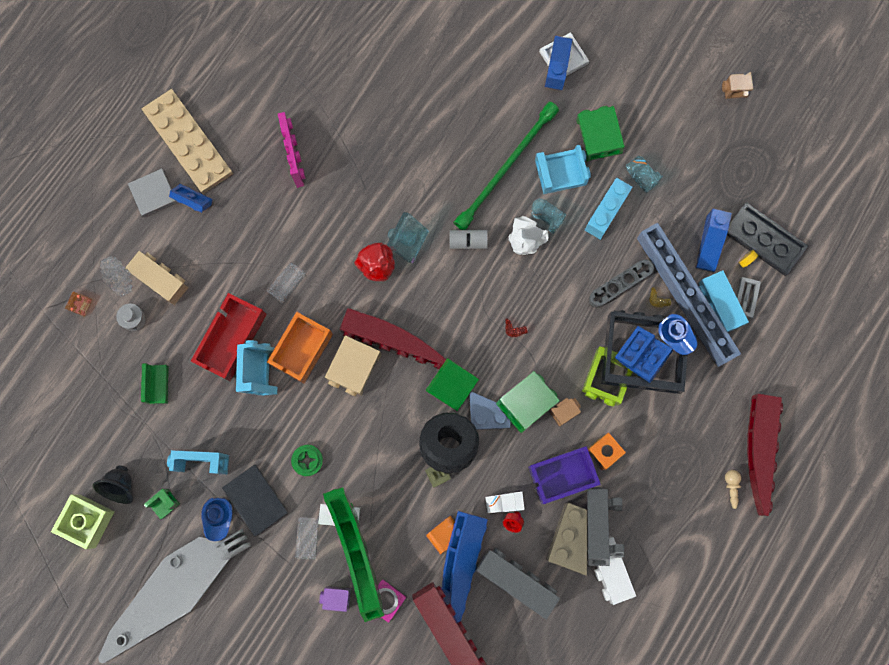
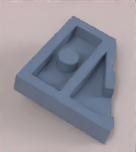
M470 392L471 423L474 424L476 430L510 428V420L496 405V402Z

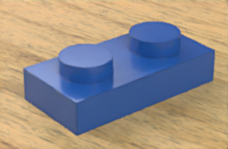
M182 184L170 190V198L193 208L195 211L202 213L212 205L211 198Z

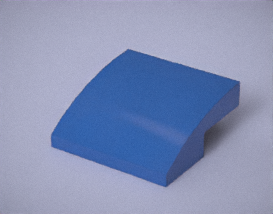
M637 326L615 359L651 383L672 354L673 348L655 339V335Z

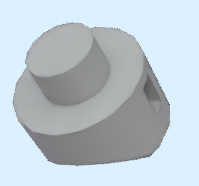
M125 304L117 312V322L123 328L129 331H138L144 327L145 314L137 305Z

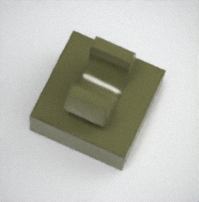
M432 467L425 470L433 488L451 479L448 473L438 472Z

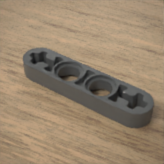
M641 260L598 287L589 296L590 305L600 308L652 274L654 270L653 263L649 260ZM642 266H647L649 268L647 272L643 271L639 275H637L636 273L642 268ZM624 275H632L634 282L626 283ZM610 284L617 285L618 292L611 293L608 286ZM605 292L606 295L600 300L601 303L593 300L595 294L600 296Z

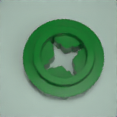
M300 446L292 455V467L299 475H314L322 467L323 457L320 450L315 446ZM306 452L309 458L315 459V461L309 463L308 467L306 463L299 462L306 458Z

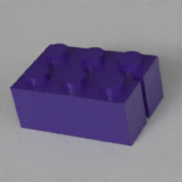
M587 446L528 466L533 482H538L539 486L535 488L541 504H546L601 485Z

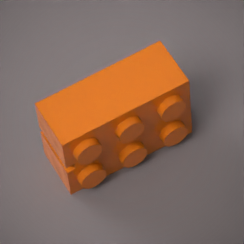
M296 312L267 363L305 384L333 333L326 327Z

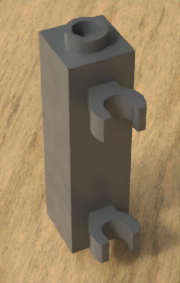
M593 487L592 489H587L589 566H610V556L624 557V544L609 545L608 510L622 511V498L608 499V489Z

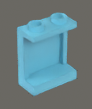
M576 145L574 150L546 156L544 152L536 154L535 163L543 194L587 185L589 178H591L589 167L585 165L586 154L584 150H581L580 145Z
M248 340L246 344L237 345L236 392L261 396L277 394L278 387L269 385V364L267 361L269 354L275 349L271 347V344H258V341Z
M171 450V455L167 459L169 471L185 472L186 461L210 462L209 473L228 474L229 455Z

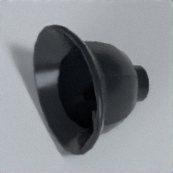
M116 466L115 469L107 472L92 485L99 495L121 504L133 502V496L130 491L132 480L131 476L127 473L128 468L125 466Z

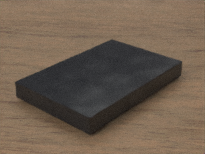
M255 464L222 487L255 537L289 513Z

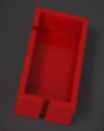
M228 293L220 307L221 310L227 313V316L225 317L222 313L217 312L191 362L231 381L237 370V345L246 344V341L254 339L267 314L262 309Z

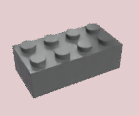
M489 548L477 565L476 571L547 620L560 600L556 595L558 591L546 582L544 585L540 584V579L530 571L527 574L521 571L523 567L513 559L508 562L504 559L506 555L497 548L493 550Z

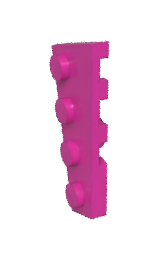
M285 112L278 113L283 138H285L283 140L287 154H289L287 155V160L291 168L290 174L297 188L304 186L303 179H306L304 169L299 166L302 160L299 151L296 152L295 146L298 144L295 134H291L290 129H293L291 118H287Z

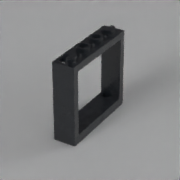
M624 310L610 312L607 319L601 384L673 394L685 392L687 355L677 353L675 382L652 380L650 383L643 378L610 374L615 322L659 328L660 322L666 319L665 316H645V313L642 312L627 314Z

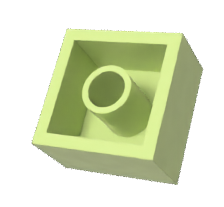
M71 494L51 532L84 549H93L97 547L115 511L82 495Z

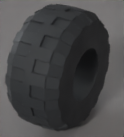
M446 412L435 415L425 423L421 431L419 441L420 453L425 462L438 472H460L469 467L477 455L479 435L476 427L465 416L457 413ZM444 437H452L460 445L457 448L449 449L442 446L438 440Z

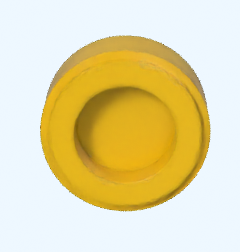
M752 250L742 257L738 263L742 267H746L758 257V254Z

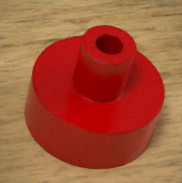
M518 511L506 514L503 521V526L508 531L514 533L520 532L524 525V520Z

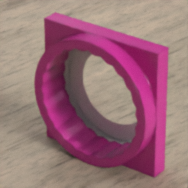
M382 579L378 585L379 593L389 591L395 598L393 607L388 610L383 609L385 616L381 617L389 623L407 597Z

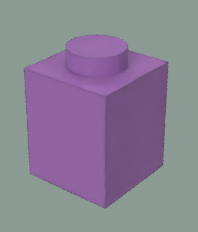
M328 586L324 588V591H321L320 604H323L322 609L347 612L349 610L351 589Z

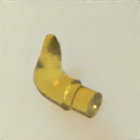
M654 287L651 288L649 302L652 306H671V299L658 298L656 289Z

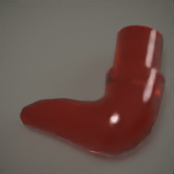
M508 318L505 319V331L509 337H519L528 333L526 326L513 328L511 321Z

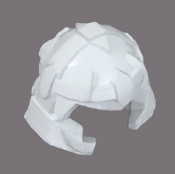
M525 216L515 218L513 232L509 235L513 251L518 255L535 253L539 246L548 241V231L536 227L537 223Z

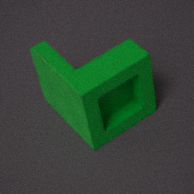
M161 489L144 505L146 508H152L156 515L163 519L178 507L180 503L169 489Z

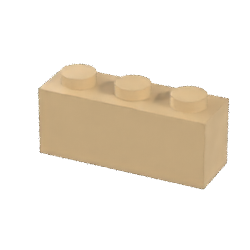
M138 251L125 269L175 305L188 289L184 284L186 280L178 274H175V276L169 273L171 269L163 263L160 266L156 264V258L148 252L144 255Z

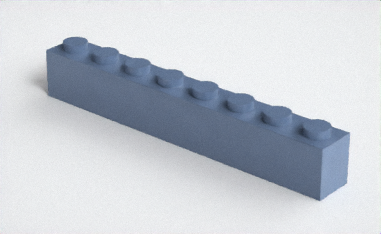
M656 223L643 230L637 237V240L688 321H690V324L717 367L741 354L659 224Z

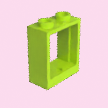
M599 346L582 392L586 393L585 396L590 399L596 400L599 398L604 400V404L615 407V405L622 403L627 387H620L617 396L591 387L600 359L604 360L605 348ZM612 351L611 363L627 368L615 359L618 353ZM627 368L624 376L631 377L633 371Z

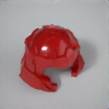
M374 243L366 246L358 253L357 259L354 262L355 266L367 279L377 282L388 280L395 268L392 247L383 243Z

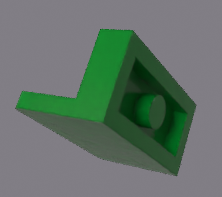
M142 363V403L148 405L168 404V365Z

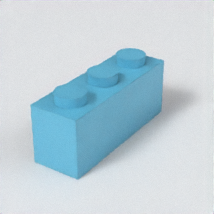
M616 178L588 222L585 231L601 240L630 193L632 186Z
M724 271L713 274L699 282L700 286L698 287L727 332L749 323Z

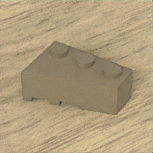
M565 503L546 560L587 576V510L570 503Z

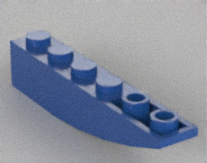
M461 511L457 512L447 549L442 580V590L446 595L443 599L447 605L451 603L456 612L454 617L457 622L461 621L466 608L467 596L471 589V581L476 570V562L481 551V543L488 519Z

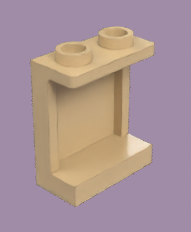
M345 336L325 376L329 381L328 384L335 388L342 386L346 388V393L355 397L357 394L362 396L363 388L376 361H379L381 352Z

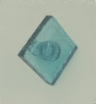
M403 212L396 228H391L388 232L390 240L387 246L405 261L413 264L429 231L410 213Z

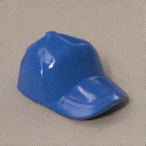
M671 314L660 322L659 335L673 350L682 355L695 351L698 342L691 325L685 318L677 314Z
M211 498L202 508L201 520L204 534L210 541L224 539L229 531L232 519V506L225 498Z

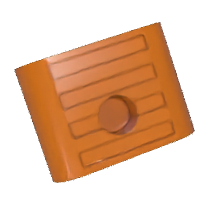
M451 515L426 535L440 555L448 549L455 523Z

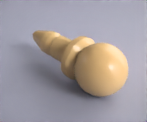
M729 470L725 474V481L728 483L726 488H730V502L733 509H736L739 502L737 488H741V485H739L741 475L736 470Z

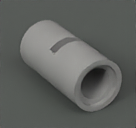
M450 230V249H487V230Z

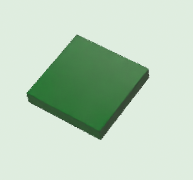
M447 358L426 391L458 411L479 379Z

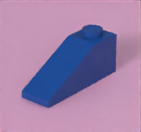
M555 36L545 87L563 90L573 39Z
M712 209L706 216L696 268L715 272L727 236L732 213Z

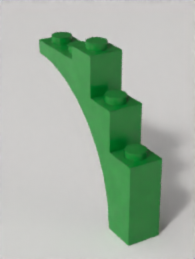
M343 487L323 493L324 501L331 514L344 550L360 614L364 622L383 617L385 615L376 575L370 564L357 512L353 504L350 503Z

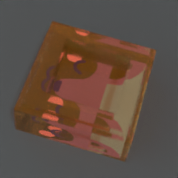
M72 292L65 309L85 316L92 299Z

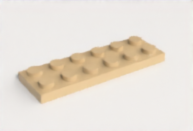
M172 89L142 108L145 115L202 194H205L233 175L231 169Z

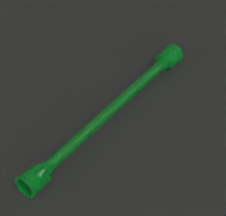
M548 102L539 114V121L536 122L470 208L461 212L453 223L457 228L466 230L474 219L473 216L477 208H479L500 179L506 174L542 126L557 115L559 108L556 104Z

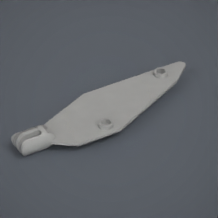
M240 529L222 541H210L207 538L198 537L166 556L110 630L98 657L99 662H108L191 612L230 558L251 546L250 543H245L248 540L247 536H241L245 533L244 530Z

